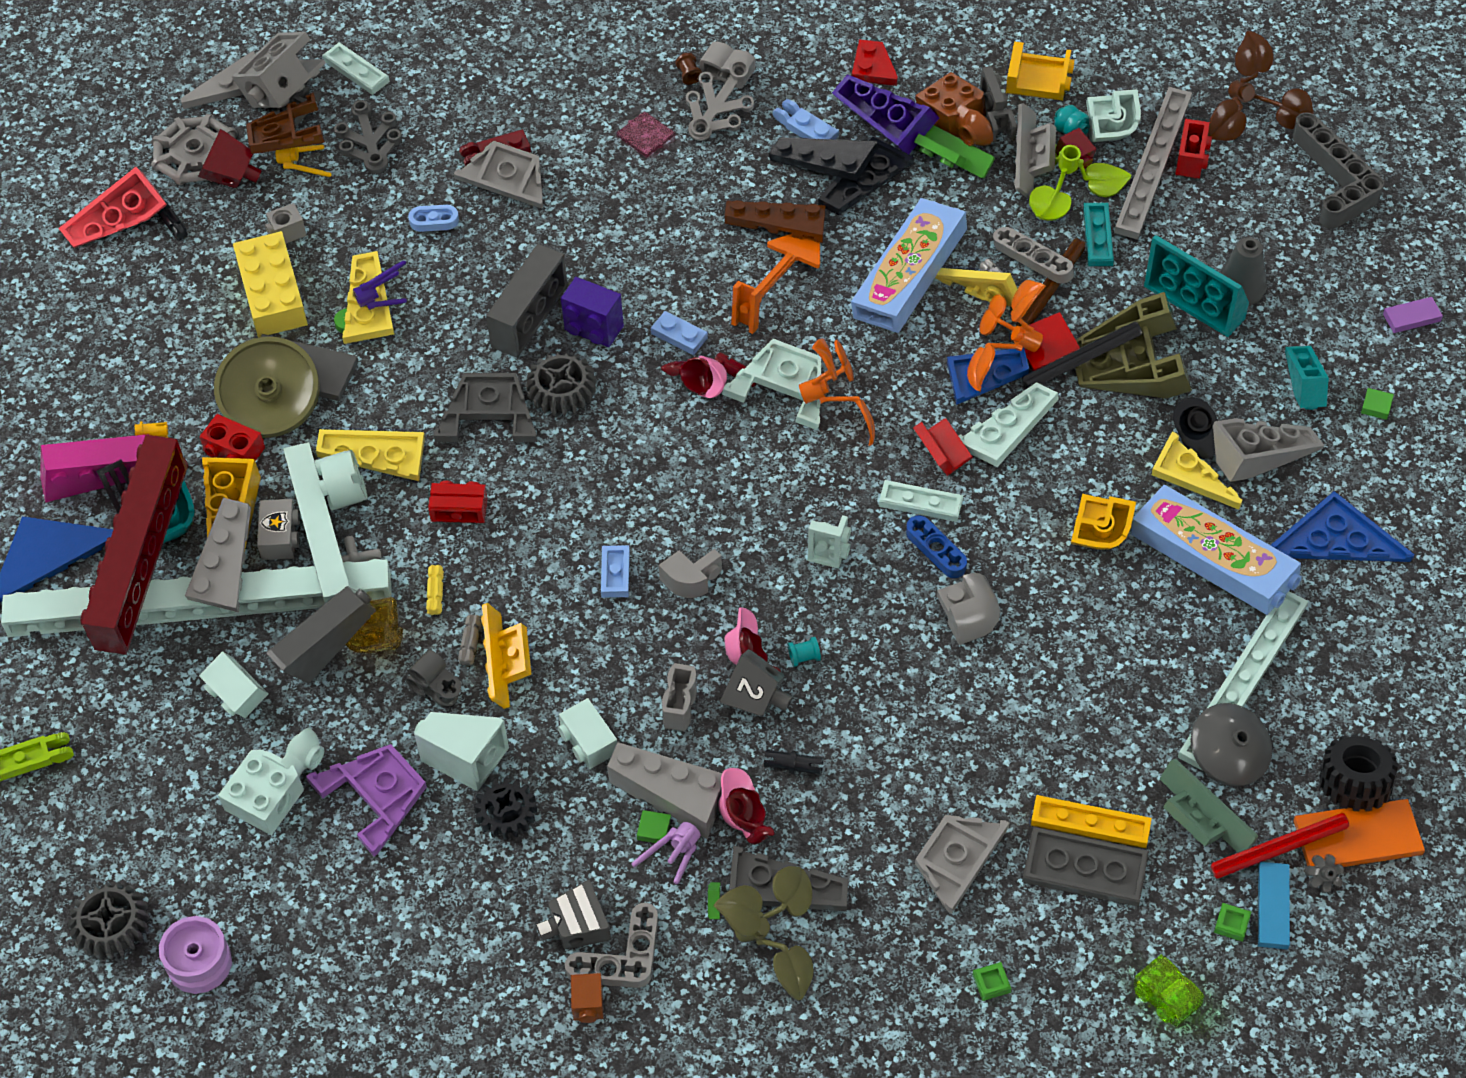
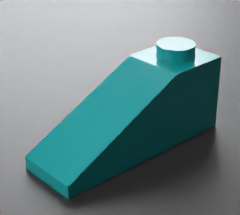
M1311 346L1285 347L1294 397L1300 408L1314 410L1318 407H1327L1329 377Z

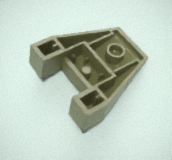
M1165 292L1138 300L1076 339L1081 348L1134 321L1140 325L1142 330L1140 336L1075 367L1078 383L1082 388L1166 399L1192 391L1187 369L1180 353L1157 360L1152 337L1177 329L1172 308Z

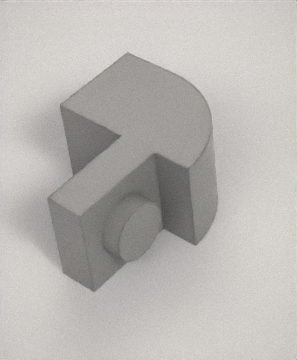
M713 549L693 564L679 550L658 565L659 579L671 592L684 598L703 596L708 593V580L715 579L722 571V557Z

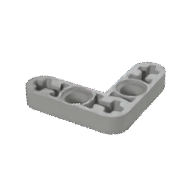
M640 903L633 908L626 956L585 952L573 953L565 961V971L568 979L571 980V975L591 974L592 963H595V973H600L603 965L613 964L617 968L614 975L604 976L601 974L603 985L632 988L646 986L651 980L658 929V913L656 908L650 903ZM643 913L649 914L646 930H641V917ZM638 939H646L650 945L647 950L637 951L633 947L634 942ZM579 962L583 963L580 973H576L574 967ZM621 965H625V968H626V971H624V972H625V977H621V976H622V968H621ZM636 967L642 968L643 972L638 978L634 977L633 973L636 971Z

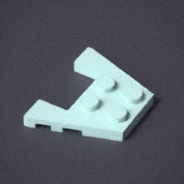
M772 339L745 369L742 368L736 374L735 379L724 386L722 395L744 403L752 384L755 382L803 400L799 384L821 375V357ZM818 399L808 404L803 400L795 422L818 430L820 424V400Z

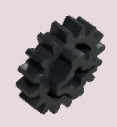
M508 777L504 778L503 784H499L495 779L493 780L492 788L486 785L483 786L484 795H476L477 804H474L476 822L481 824L483 832L491 829V836L493 838L498 833H502L504 840L507 839L508 833L518 837L519 829L527 832V822H535L533 814L537 813L535 795L530 793L527 784L520 787L519 779H516L513 784L509 783ZM518 798H520L524 802V807L522 806L521 802H518ZM487 810L493 815V819L488 816Z

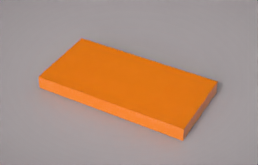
M1408 799L1383 803L1382 807L1378 809L1372 807V811H1365L1364 809L1353 811V808H1343L1297 815L1293 820L1296 830L1340 813H1344L1349 821L1350 826L1346 830L1302 846L1307 866H1314L1312 858L1315 855H1320L1323 859L1327 854L1333 855L1335 857V865L1341 864L1343 867L1419 856L1425 852Z

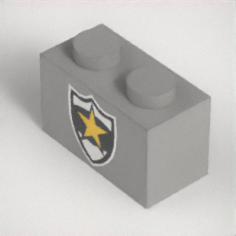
M292 499L260 501L257 546L262 560L294 559L295 548H299L298 531L296 532V525H300V511L295 509Z

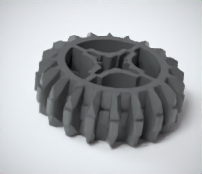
M557 351L556 356H550L547 353L546 360L538 358L537 365H531V372L527 373L526 390L528 391L529 399L531 402H534L536 409L542 408L544 414L551 411L554 417L558 412H562L566 416L568 411L575 414L577 408L584 409L585 403H591L592 395H595L596 392L594 370L592 366L588 365L587 360H581L578 354L571 357L569 352L561 355ZM574 377L578 378L581 382H576ZM543 384L547 386L548 391L542 387Z
M106 881L104 888L100 889L99 886L94 884V892L84 891V900L75 899L77 908L70 909L72 919L68 920L70 936L72 940H75L77 948L83 950L89 957L94 954L97 959L101 960L106 954L107 958L112 960L114 953L117 952L120 956L124 957V950L126 948L135 951L134 942H143L144 937L142 933L148 932L149 927L146 922L150 921L148 905L143 900L141 893L135 892L130 885L124 888L123 884L118 881L112 887L111 883ZM114 904H121L127 906L131 910L115 908ZM87 931L103 933L104 937L93 936L89 934Z

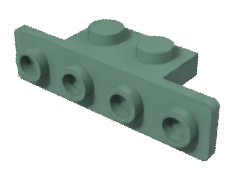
M1177 759L1169 762L1160 780L1176 795L1168 799L1163 808L1205 847L1223 838L1238 853L1251 848L1258 835Z

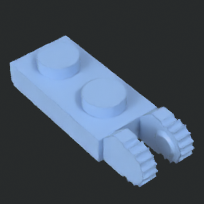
M789 99L782 102V107L785 110L780 108L773 110L775 120L801 138L835 140L839 136V130L803 108H799L796 102Z

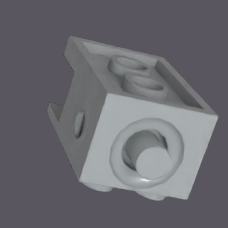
M306 32L277 33L232 76L252 108H282L286 106L293 94L300 92L309 79L314 78L320 73L319 69L326 64L324 59L299 60L296 56V53L311 40Z

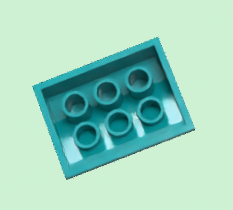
M1157 235L1152 237L1144 287L1155 294L1165 292L1170 303L1229 337L1246 319L1249 301L1243 287Z

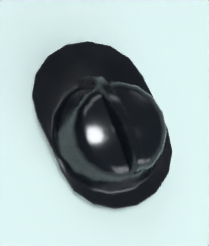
M1190 397L1182 400L1174 410L1173 421L1183 445L1188 450L1192 448L1200 459L1213 457L1216 455L1213 424L1218 421L1214 410L1201 398Z

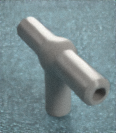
M347 536L344 538L347 555L341 556L343 562H363L381 559L380 549L358 552L354 537Z

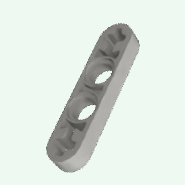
M1002 227L993 233L994 246L998 251L1056 283L1064 284L1073 279L1074 268L1073 263L1069 259L1012 228ZM1022 247L1030 248V250L1027 252L1017 251ZM1039 258H1048V259H1049V260H1048L1047 262H1045V263H1039V262H1037V260H1038Z

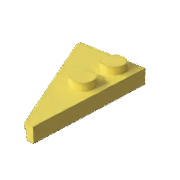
M941 268L935 277L949 286L953 282L966 287L965 293L988 302L995 295H1001L1006 299V304L1010 307L1017 291L1010 273Z
M1172 432L1152 469L1151 475L1239 510L1242 505V499L1239 498L1237 492L1232 487L1227 488L1218 479L1219 475L1204 460L1199 459L1197 453L1192 448L1188 450L1178 440L1179 435Z

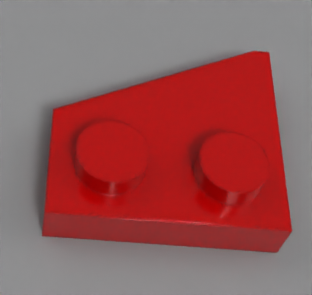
M859 39L852 76L868 83L897 86L898 76L883 42Z

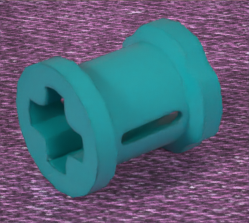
M815 636L806 642L793 644V642L787 643L793 667H797L799 663L809 660L821 661L820 649Z

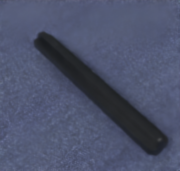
M1136 321L1121 327L1022 377L1023 384L1026 389L1036 382L1043 384L1142 334L1141 327Z

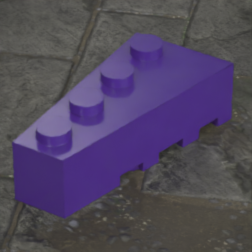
M848 74L832 92L844 106L907 154H910L917 146L914 141L918 134L925 136L939 119L928 106L920 105L908 98L900 97L886 89H880L873 84Z

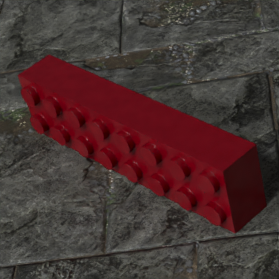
M145 435L143 443L137 448V461L135 467L130 469L129 485L127 490H124L122 493L120 512L114 516L113 532L111 537H108L106 540V553L103 561H100L98 564L96 583L90 587L89 603L87 609H84L81 614V625L94 650L127 655L188 468L178 440L174 438Z

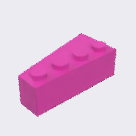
M145 435L41 445L40 479L45 503L104 488L96 470L119 459H122L129 474L130 469L135 467L137 448L143 443ZM119 467L115 468L114 470L120 483H125ZM109 472L105 473L110 486L115 485Z

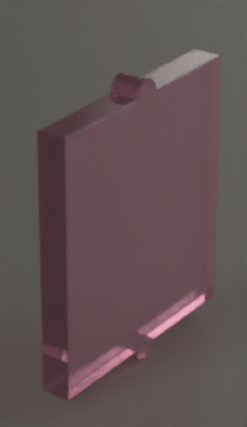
M644 111L635 119L629 120L628 124L620 129L616 135L647 158L658 148H663V144L674 137L675 133Z

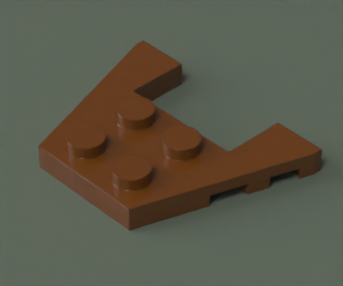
M314 92L306 95L307 100L298 105L295 101L287 104V110L277 115L272 111L247 123L248 143L252 154L324 143V135L320 124L296 131L295 117L318 111Z

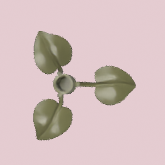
M788 866L780 869L773 879L774 895L782 903L779 907L765 914L760 912L763 905L762 897L755 888L748 885L729 890L716 901L714 907L725 917L731 928L735 931L739 941L746 943L756 940L757 945H767L782 950V952L776 953L773 958L774 971L787 993L799 1001L805 996L813 978L814 969L810 955L801 946L796 945L788 949L785 944L765 939L770 930L768 918L782 912L785 908L793 917L801 916L807 912L812 902V886L808 875L801 867Z

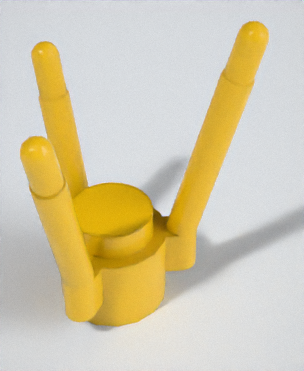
M324 145L302 146L275 151L276 161L278 164H283L284 169H295L326 177L332 176L330 172L293 164L294 161H298L299 152L323 150L325 148Z

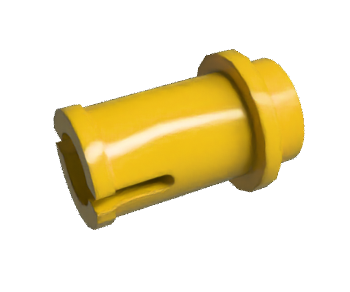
M140 421V424H135V436L149 434L168 438L167 422L144 424L143 421Z

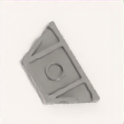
M493 141L485 147L483 152L477 153L470 159L471 162L461 170L458 168L454 172V178L459 181L541 209L543 207L540 159L538 155Z
M945 815L915 859L916 867L949 913H953L1008 830L1009 822L1000 820V823L982 822V818L970 817L963 819L960 816Z

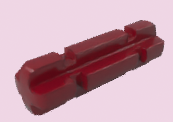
M719 352L714 360L720 362L726 372L736 378V374L742 368L745 369L747 367L733 358L729 360V356ZM754 382L751 387H755L757 383Z

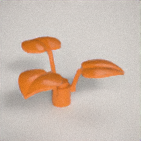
M1026 280L1017 289L1011 302L1013 309L1011 311V320L1019 322L1022 326L1014 327L1000 318L1007 306L1006 299L1003 296L995 295L991 299L988 309L980 321V333L985 336L990 335L998 322L1012 331L1011 339L1014 341V344L987 343L985 348L979 347L976 350L967 370L969 383L975 390L981 392L982 382L995 357V348L1016 349L1018 351H1022L1025 348L1031 352L1038 350L1042 343L1043 335L1029 326L1022 317L1046 285Z
M818 339L812 346V349L820 355L828 370L817 378L799 384L804 402L808 404L818 399L821 404L830 401L855 402L860 408L869 429V446L873 445L875 425L864 400H861L858 396L826 397V394L830 392L827 381L830 379L835 381L838 375L845 372L849 382L854 380V374L846 352L838 339L834 341V351L837 352L842 365L837 371L825 339Z

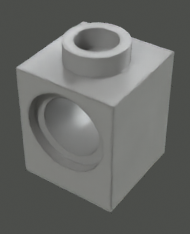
M294 203L266 213L268 224H265L267 233L272 234L282 231L285 244L307 236L303 219Z

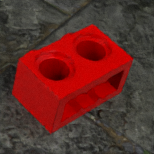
M219 414L214 416L199 436L203 451L212 458L254 459L256 461L265 449L261 432Z

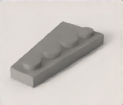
M227 498L222 499L186 591L185 597L188 600L239 612V592L242 589L241 575L246 555L244 553L245 541L248 538L251 512L249 504Z

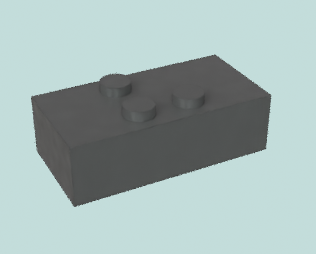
M537 243L519 270L516 269L514 271L511 281L486 315L492 348L516 358L519 357L568 287L563 253Z

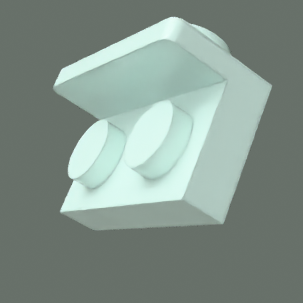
M842 515L838 527L826 522L811 521L808 529L807 561L839 569L842 559H847L850 551L848 541L851 527H847V516Z

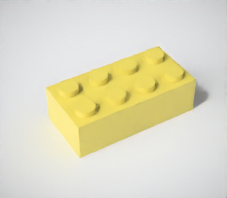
M282 231L233 243L258 338L262 334L271 335L307 326L303 304Z

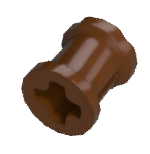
M693 53L681 54L675 62L676 67L682 72V81L686 85L698 83L699 75L702 73L701 69L697 68V60Z

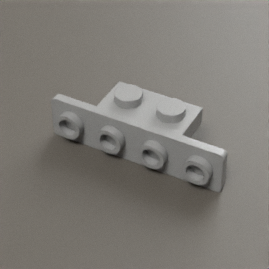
M1022 103L1018 105L1016 176L1014 185L1019 193L1029 199L1031 192L1034 190V177L1055 170L1056 127L1048 123L1036 128V113Z

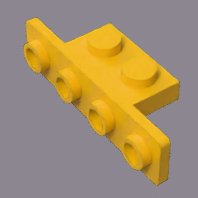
M486 603L482 605L483 616L481 617V622L484 627L485 639L483 640V645L487 657L485 668L489 680L487 692L491 701L506 709L510 707L508 684L531 675L527 627L519 623L503 630L501 613Z

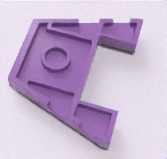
M391 744L357 756V760L343 765L338 763L330 766V769L318 774L313 772L306 776L308 783L322 798H325L342 784L348 782L379 816L377 820L357 834L360 842L374 857L380 852L427 788L426 782Z

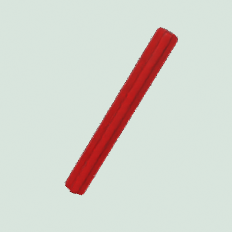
M1340 813L1213 862L1211 864V871L1215 878L1219 879L1346 830L1350 826L1349 821L1344 813Z

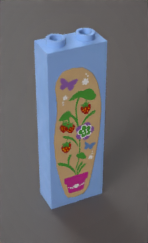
M920 198L851 300L853 318L899 333L937 276V273L966 232V211Z
M1163 485L1133 517L1132 536L1266 615L1274 607L1279 608L1290 589L1295 590L1301 581L1300 562L1166 485Z

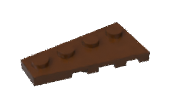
M740 200L726 202L725 224L749 229H757L760 226L765 227L770 233L778 234L779 231L792 233V237L802 239L805 235L814 237L815 242L823 243L825 205L768 203L764 201L743 202Z

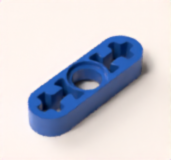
M920 515L911 517L907 522L906 528L908 539L947 577L959 578L963 576L967 567L966 556L926 517ZM914 527L918 529L923 527V533L920 530L914 531ZM939 542L944 548L941 551H933L929 548V545ZM950 561L953 564L959 563V567H957L956 565L949 566Z

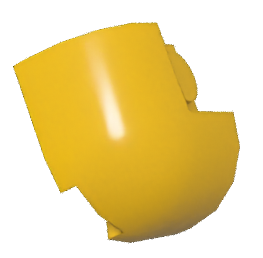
M1082 494L1071 544L1097 550L1112 549L1119 546L1127 538L1131 529L1136 502L1109 496V499Z

